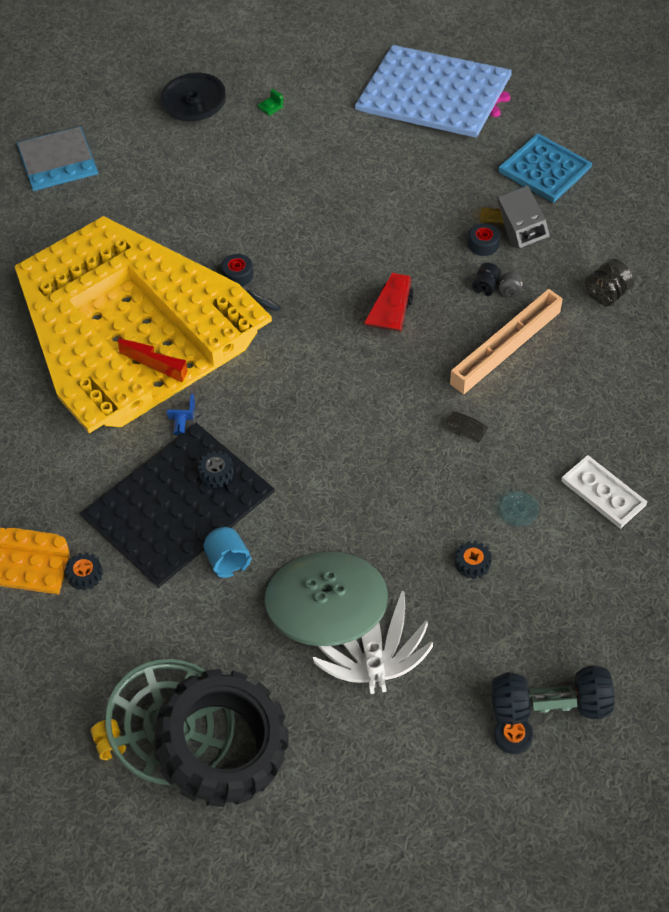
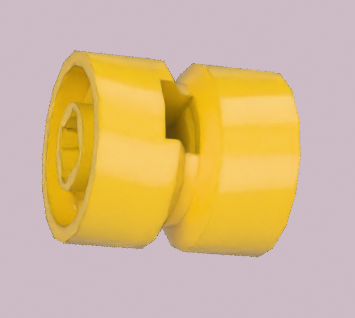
M112 719L113 737H120L121 735L119 734L121 732L118 723ZM105 720L95 724L90 731L94 742L97 744L96 748L100 759L109 760L112 758L110 753L112 748L107 738ZM126 745L118 746L121 754L127 749Z

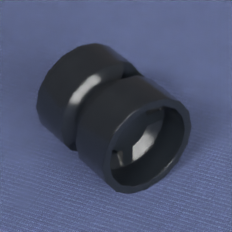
M489 262L481 264L472 282L473 290L479 294L481 291L485 292L484 295L486 296L492 295L501 277L502 272L500 268Z

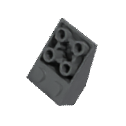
M528 185L497 197L509 243L512 247L521 248L550 236L546 220Z

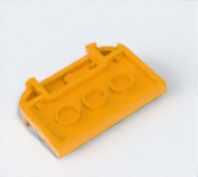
M0 528V586L59 595L66 573L65 566L66 564L68 565L67 561L70 559L66 539L53 533L18 528Z

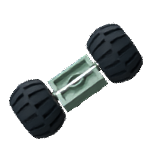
M590 665L580 669L575 674V690L572 689L571 685L533 688L529 689V691L527 680L524 676L511 672L501 674L492 681V702L495 719L497 722L505 725L522 724V722L524 723L530 717V702L532 703L533 710L541 713L549 712L550 709L568 711L572 707H578L579 713L589 719L604 718L614 710V688L611 674L601 666Z

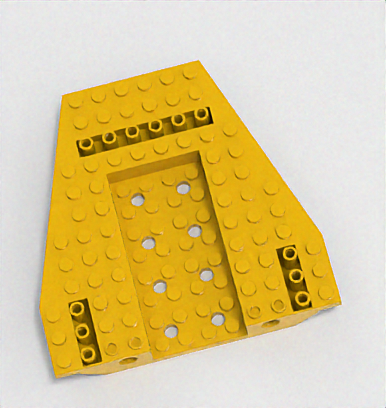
M105 216L15 265V270L57 397L88 433L93 432L102 425L123 427L244 352L257 334V330L272 321V316L238 283ZM124 298H131L129 302H123L122 300ZM95 315H100V316H102V317H101L100 319H98V320L92 319L93 316H95ZM145 319L152 320L149 324L142 323ZM121 337L125 340L154 346L155 353L186 360V363L193 364V367L187 368L188 372L182 383L142 363L134 364L133 359L119 353L118 342L112 339ZM165 341L172 342L170 346L163 345ZM156 382L164 383L161 387L154 386Z

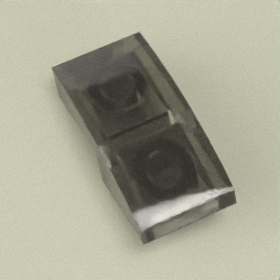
M454 411L451 412L444 426L458 436L463 432L477 443L482 440L488 429L486 425L478 420Z

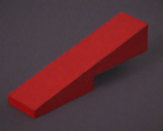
M121 338L118 339L119 353L183 383L188 372L186 360L155 353L154 346Z

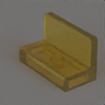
M481 207L480 223L504 225L500 208Z

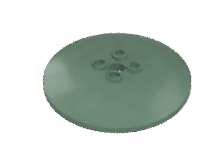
M339 552L313 553L289 562L273 576L265 594L266 612L275 628L292 640L314 646L340 645L364 636L380 622L388 602L386 583L377 569L359 557ZM328 589L330 592L325 593L322 590Z

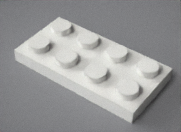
M589 455L567 472L561 482L620 529L647 504L645 499Z

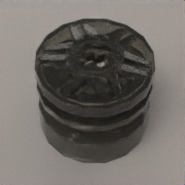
M613 258L608 259L586 278L585 285L589 295L606 307L611 306L628 292L634 285V279L630 269L620 260Z

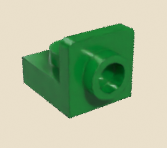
M271 89L270 97L259 103L258 108L266 115H272L283 108L284 99L282 94Z

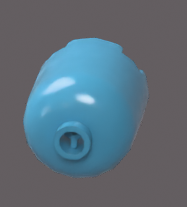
M219 527L206 536L203 544L204 550L213 571L216 572L218 577L228 578L234 576L232 572L239 569L244 571L251 562L249 550L240 535L233 528Z

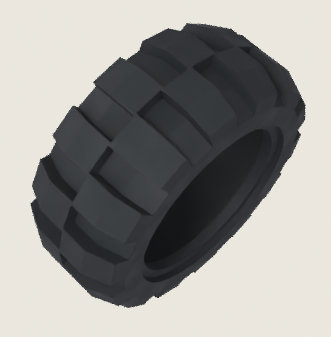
M220 669L203 671L202 675L197 678L196 676H189L178 683L172 693H168L160 707L153 728L154 740L152 745L154 757L160 761L162 766L160 772L170 785L175 783L182 789L180 794L194 802L196 798L206 800L207 806L224 807L228 802L238 805L251 800L256 793L264 791L272 782L285 760L284 754L288 747L289 730L283 723L286 718L283 709L278 701L272 702L269 698L271 691L258 681L254 685L246 681L248 676L246 674L232 670L230 675H222ZM207 707H224L237 712L249 723L256 738L255 758L249 763L234 769H217L206 765L191 752L184 736L185 720L194 712Z

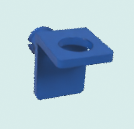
M194 394L190 395L189 410H167L168 419H174V435H178L179 432H181L180 434L185 433L186 420L194 419Z

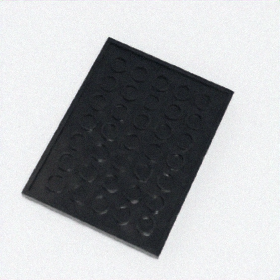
M196 422L185 433L180 434L80 514L83 519L152 583L160 588L204 551L203 544L205 538L211 531L225 526L232 528L273 494L275 489ZM212 451H216V453L222 451V454L227 453L228 457H231L234 475H232V480H229L227 485L224 483L223 487L217 485V488H213V485L209 487L207 483L204 484L202 479H200L198 470L199 460H201L203 455L206 456L208 452L211 454Z

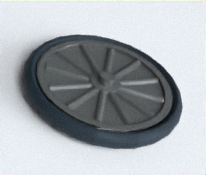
M252 290L247 291L260 304L276 311L281 309L271 299Z

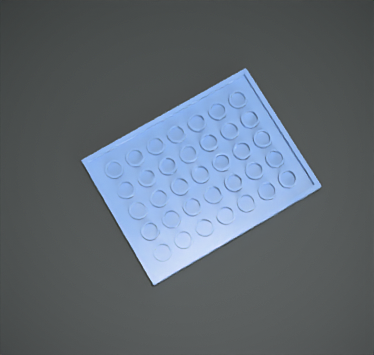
M392 45L357 101L355 109L477 138L508 82L511 70Z

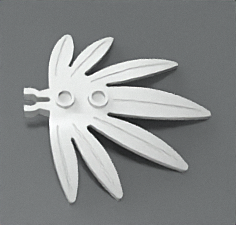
M402 591L389 626L384 650H382L381 630L378 623L371 631L362 636L365 653H362L357 640L343 644L357 663L331 646L318 647L338 665L313 657V661L322 670L339 679L357 683L369 682L370 693L373 694L375 693L374 688L377 681H379V687L382 688V692H386L385 680L399 677L416 667L430 652L433 643L432 641L412 654L428 626L427 620H425L395 657L392 658L398 647L404 625L405 593Z

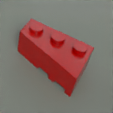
M397 273L391 274L364 323L366 326L402 332L412 281L410 276Z

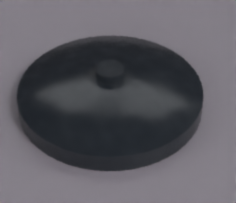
M188 73L176 77L164 87L161 94L164 111L170 117L186 122L200 121L213 116L223 107L226 101V91L221 80L207 73Z

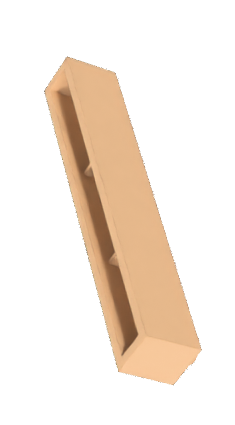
M550 289L544 292L452 369L450 385L462 394H465L557 316L561 311L563 298Z

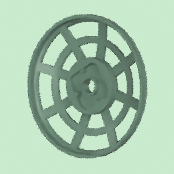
M163 659L136 667L123 677L109 699L106 709L105 726L109 744L123 766L144 780L156 784L170 785L166 779L151 776L155 766L162 767L160 761L155 759L154 751L149 756L136 744V741L145 738L152 744L154 740L153 728L160 707L165 700L162 698L159 689H176L179 683L173 681L156 682L153 670L166 668L183 670L187 672L185 679L195 675L200 677L203 671L206 670L186 661ZM145 674L148 686L140 690L132 698L131 702L119 696L129 682ZM151 692L155 703L147 711L136 706L145 695ZM115 704L126 710L124 719L126 735L117 738L113 737L111 723ZM224 707L200 709L191 714L184 722L186 743L190 739L202 743L201 747L194 753L197 758L206 751L208 746L221 749L218 756L209 765L214 768L217 767L226 755L234 735V711L224 708L227 720L225 741L212 738L214 731L212 713ZM132 714L144 719L143 730L135 733L131 732ZM206 716L207 720L206 735L194 731L195 720ZM130 744L134 752L147 762L144 771L137 770L127 762L120 753L118 746Z

